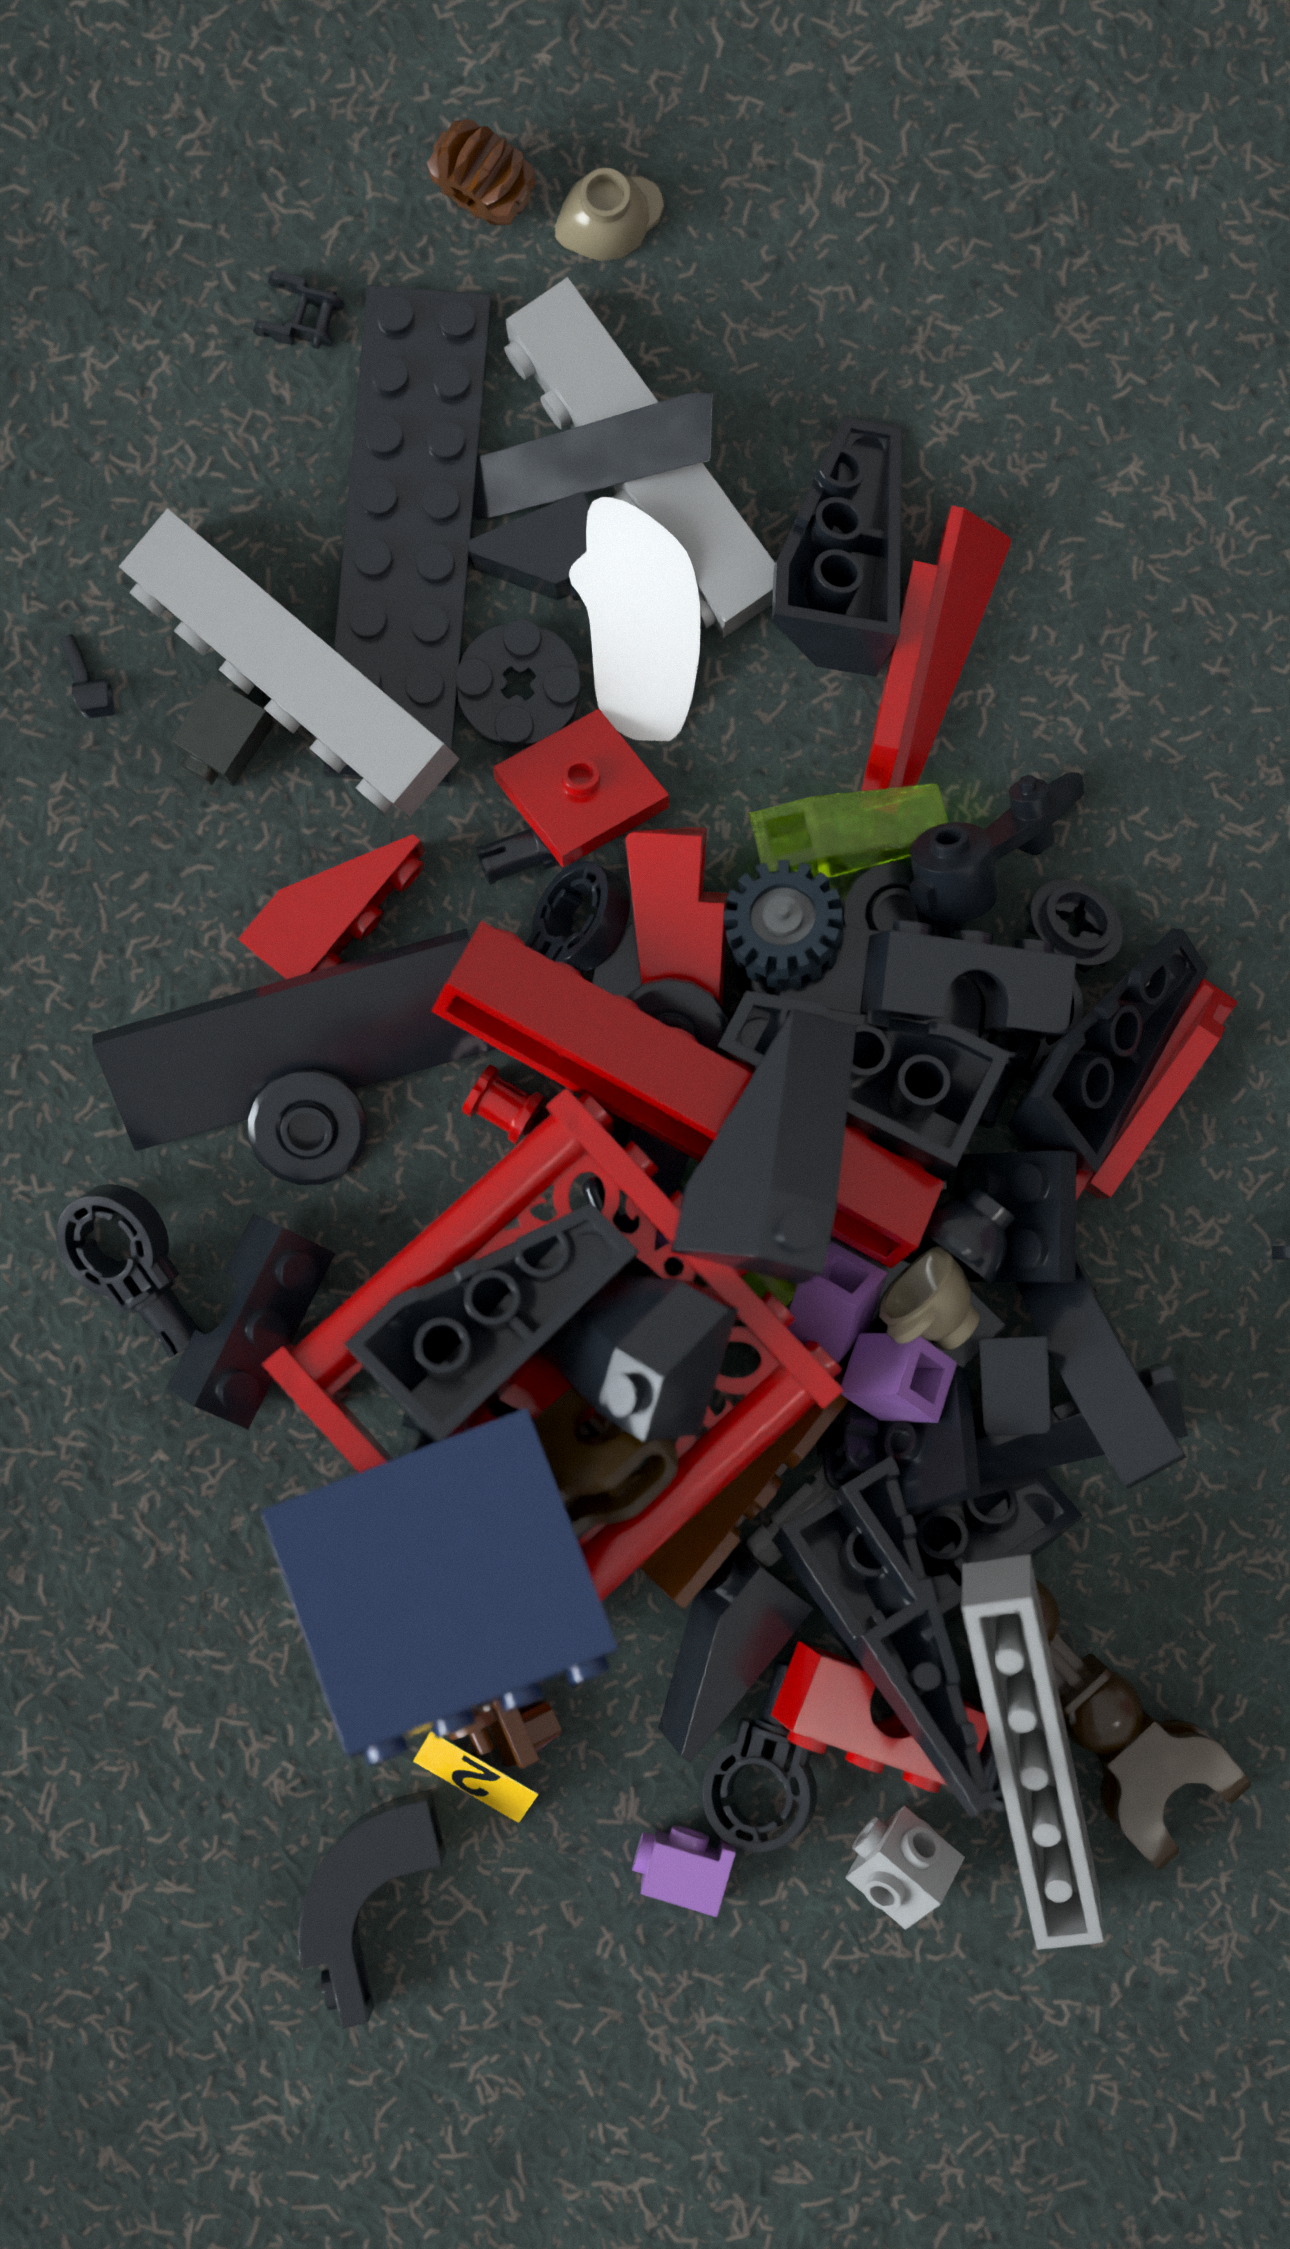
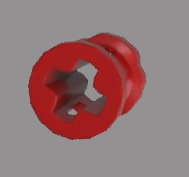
M489 1064L469 1093L462 1107V1112L469 1117L478 1114L508 1133V1140L517 1145L539 1112L545 1096L538 1092L532 1095L526 1093L499 1076V1069Z

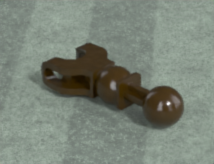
M572 1386L537 1416L533 1426L577 1538L587 1528L594 1525L613 1524L639 1514L673 1480L678 1470V1456L674 1444L668 1439L642 1441L627 1430L618 1435L622 1427L595 1409L591 1418L580 1425L582 1417L593 1407ZM651 1455L642 1469L632 1472L645 1457Z
M1035 1579L1067 1735L1071 1741L1082 1749L1092 1751L1102 1763L1104 1776L1101 1784V1801L1105 1814L1158 1870H1161L1179 1853V1846L1173 1841L1163 1823L1164 1805L1174 1790L1187 1783H1205L1218 1792L1227 1802L1233 1803L1250 1788L1251 1782L1224 1748L1212 1737H1209L1198 1725L1176 1719L1167 1721L1154 1720L1143 1710L1140 1696L1129 1680L1119 1673L1111 1672L1092 1653L1081 1659L1057 1632L1060 1614L1055 1597L1042 1582Z

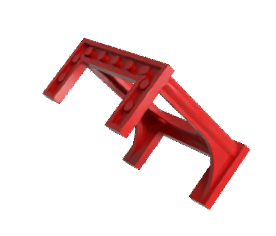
M565 1088L546 1105L550 1114L548 1118L298 1345L280 1347L262 1366L359 1473L393 1460L394 1458L341 1401L351 1392L345 1384L364 1368L344 1344L394 1296L415 1286L419 1288L454 1271L455 1267L474 1258L478 1260L515 1242L518 1237L571 1213L569 1192L575 1178L587 1172L597 1175L604 1185L606 1195L601 1214L639 1251L636 1257L648 1265L661 1279L674 1278L692 1281L697 1273L708 1285V1287L702 1288L738 1308L735 1320L739 1319L745 1325V1328L733 1327L728 1342L741 1341L748 1343L759 1352L761 1357L759 1368L753 1374L746 1377L731 1378L720 1373L718 1374L714 1389L717 1388L730 1394H744V1397L735 1406H732L730 1401L726 1400L725 1407L719 1415H714L708 1406L703 1426L708 1427L709 1430L698 1440L695 1439L696 1435L678 1437L674 1444L678 1456L676 1475L670 1484L647 1507L630 1519L613 1524L594 1525L577 1540L600 1602H602L811 1407L817 1405L824 1409L844 1390L833 1379L842 1370L815 1340L813 1342L808 1340L806 1343H800L787 1328L796 1319L769 1290L759 1298L741 1279L748 1271L671 1252L683 1195L676 1191L667 1198L650 1180L659 1170L633 1141L622 1149L610 1136L614 1132L613 1120L587 1091L576 1099ZM550 1186H554L553 1203L557 1215L550 1221H541L535 1218L530 1211L539 1204L547 1203L541 1197V1194ZM620 1190L627 1197L625 1209L630 1220H634L635 1216H638L640 1219L639 1228L632 1234L622 1233L613 1223V1217L619 1206ZM515 1218H518L520 1227L505 1230L506 1226ZM658 1230L669 1244L655 1251V1237ZM677 1257L683 1262L684 1269L679 1276L672 1277L664 1271V1262L668 1258Z

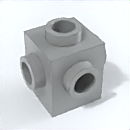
M903 1806L886 1821L882 1822L876 1817L864 1827L853 1843L852 1849L858 1853V1856L845 1878L865 1894L874 1906L882 1909L906 1930L941 1905L965 1857L939 1836L928 1823L918 1818L906 1806Z

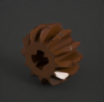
M463 119L462 121H453L447 132H442L433 146L434 152L427 162L432 181L441 187L444 195L453 199L458 207L466 209L475 218H483L490 225H510L516 214H521L531 198L529 194L536 184L534 178L536 173L532 164L526 161L522 151L512 147L505 137L498 136L488 126L481 127L474 120Z

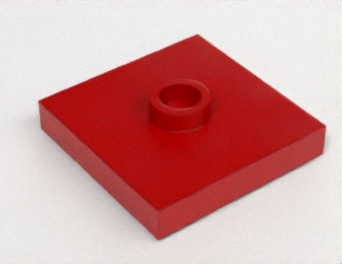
M599 708L493 767L496 783L563 868L669 808V794Z

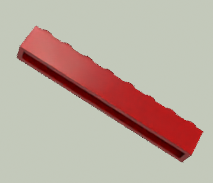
M482 921L431 1012L574 1092L583 1095L587 1091L601 1107L700 1162L753 1074V1070L747 1065L735 1060H727L700 1045L695 1037L685 1030L669 1027L645 1014L630 999L620 995H612L583 979L582 975L573 967L565 963L553 962L530 949L515 934L506 930L495 929ZM846 1124L837 1207L831 1235L892 1269L918 1247L945 1182L927 1173L924 1167L917 1161L895 1155L869 1140L862 1130Z

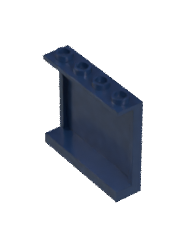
M527 1408L261 1510L345 1756L357 1758L365 1755L368 1766L409 1751L405 1738L432 1728L436 1739L476 1724L472 1711L500 1701L503 1712L534 1702L544 1697L540 1684L565 1674L570 1686L604 1674L610 1670L606 1658L619 1653Z

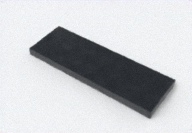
M467 928L93 1034L92 1046L134 1150L139 1151L248 1120L256 1095L271 1079L291 1070L318 1069L340 1077L352 1089H357L497 1049L431 1012L470 942Z

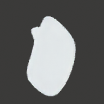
M601 497L594 500L588 510L586 525L587 552L575 561L569 571L571 584L586 605L590 620L594 683L598 708L618 732L631 739L670 741L681 731L693 697L700 653V601L694 568L684 547L660 523L623 500Z

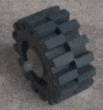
M778 860L779 871L769 872L767 863L756 866L757 877L752 880L747 873L738 879L739 892L731 889L726 899L728 910H724V925L729 951L732 950L733 960L739 969L743 966L746 967L749 978L758 982L761 975L765 976L767 986L779 988L780 979H789L790 988L802 986L801 976L808 974L813 982L822 976L821 966L823 964L831 968L837 960L836 948L841 949L843 943V913L839 894L836 888L830 890L829 878L820 872L814 878L811 865L800 862L798 871H791L789 860Z

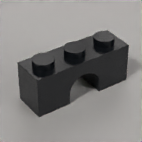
M894 921L892 930L873 934L869 937L861 1013L867 1014L868 1011L890 1014V1017L917 1021L944 1018L949 987L959 975H963L973 980L984 995L985 1017L983 1030L1040 1038L1068 1034L1076 957L1054 954L1055 944L1052 942L1017 939L1015 941V948L993 945V934L972 930H956L954 932V939L931 936L932 925L911 921Z
M252 1214L225 1269V1272L232 1275L235 1279V1294L230 1309L221 1324L211 1333L205 1334L195 1329L166 1388L192 1406L249 1430L274 1379L262 1364L280 1347L291 1345L335 1253L258 1215Z

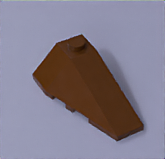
M839 1394L824 1409L817 1405L811 1407L639 1568L674 1602L685 1609L741 1540L738 1538L741 1533L739 1526L746 1518L751 1521L760 1511L766 1508L783 1482L780 1478L787 1468L794 1469L804 1459L849 1399Z

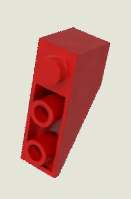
M411 834L278 890L238 940L284 979L344 963L338 955L353 937L363 941L376 928L384 916V912L379 906L394 888L400 893L407 890L423 870L425 863L419 858L425 852V849L420 839Z

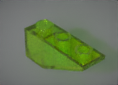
M938 783L810 796L748 813L761 864L767 863L769 872L779 871L778 860H789L791 871H798L800 862L811 865L814 878L820 872L830 878L909 857L910 847L918 835L931 827L948 823Z

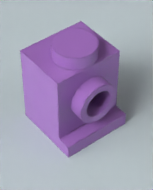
M672 1826L670 1834L655 1830L654 1835L642 1832L632 1871L643 1874L641 1878L642 1895L717 1917L735 1857V1847L728 1844L722 1838H720L718 1848L707 1846L709 1841L707 1835L683 1826Z

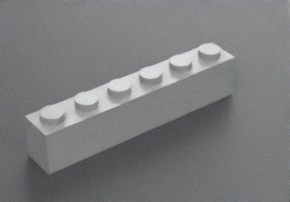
M568 277L506 319L510 343L504 347L506 355L524 380L533 375L545 391L540 400L547 414L559 429L567 425L572 429L658 403L657 399ZM702 462L613 485L618 493L612 498L623 500L648 514L666 528L687 551L697 581L700 601V625L704 629L713 624L722 638H724L772 605L775 562Z
M168 508L119 565V568L137 582L129 593L156 616L160 617L168 609L179 618L181 623L174 631L201 655L204 656L211 647L226 659L219 668L226 677L247 694L255 686L266 693L271 700L264 709L293 734L300 725H303L317 737L310 746V749L338 773L348 764L361 775L363 779L356 786V789L384 813L394 804L411 817L459 761V758L442 741Z
M1030 1555L963 1564L962 1608L1037 1950L1103 1943L1100 1890Z

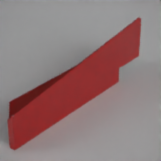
M951 506L944 525L936 565L913 561L900 610V635L891 651L857 808L896 817L905 816L1010 548V537L965 508Z
M687 827L632 831L626 837L641 985L648 981L666 977L693 981L711 992L723 1007L727 946L724 910H728L726 899L729 893H703L707 828Z
M1203 978L1098 1172L1094 1173L1076 1169V1200L1084 1189L1099 1200L1112 1197L1221 1039L1225 1030L1222 1024L1236 1006L1237 1001Z

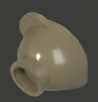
M611 168L596 169L574 184L569 191L555 224V238L563 247L598 261L622 259L638 248L646 233L659 223L664 209L662 193L655 183L642 176L628 177Z
M940 1246L931 1248L919 1256L891 1283L881 1301L879 1317L887 1323V1335L893 1341L904 1344L921 1336L926 1341H933L944 1351L952 1350L964 1343L975 1331L980 1319L979 1312L970 1304L971 1288L963 1269L950 1253Z

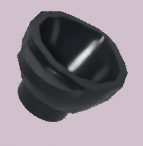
M972 1186L963 1200L946 1201L932 1211L923 1236L948 1251L950 1255L959 1260L970 1271L986 1283L992 1285L1002 1269L1008 1249L1005 1231L1015 1217L992 1198Z

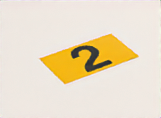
M431 1731L413 1762L518 1823L538 1796V1793L443 1738L436 1739Z

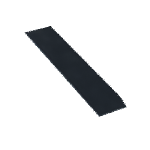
M688 393L477 457L474 517L479 521L563 499L579 491L586 493L709 461L712 393Z

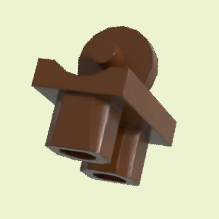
M500 1701L472 1711L476 1724L448 1735L450 1740H456L468 1735L476 1755L481 1756L495 1748L486 1728L488 1726L504 1766L518 1765L520 1769H523L539 1761L540 1759L536 1751L560 1735L562 1730L553 1709L547 1701L536 1703L520 1712L518 1708L503 1712Z

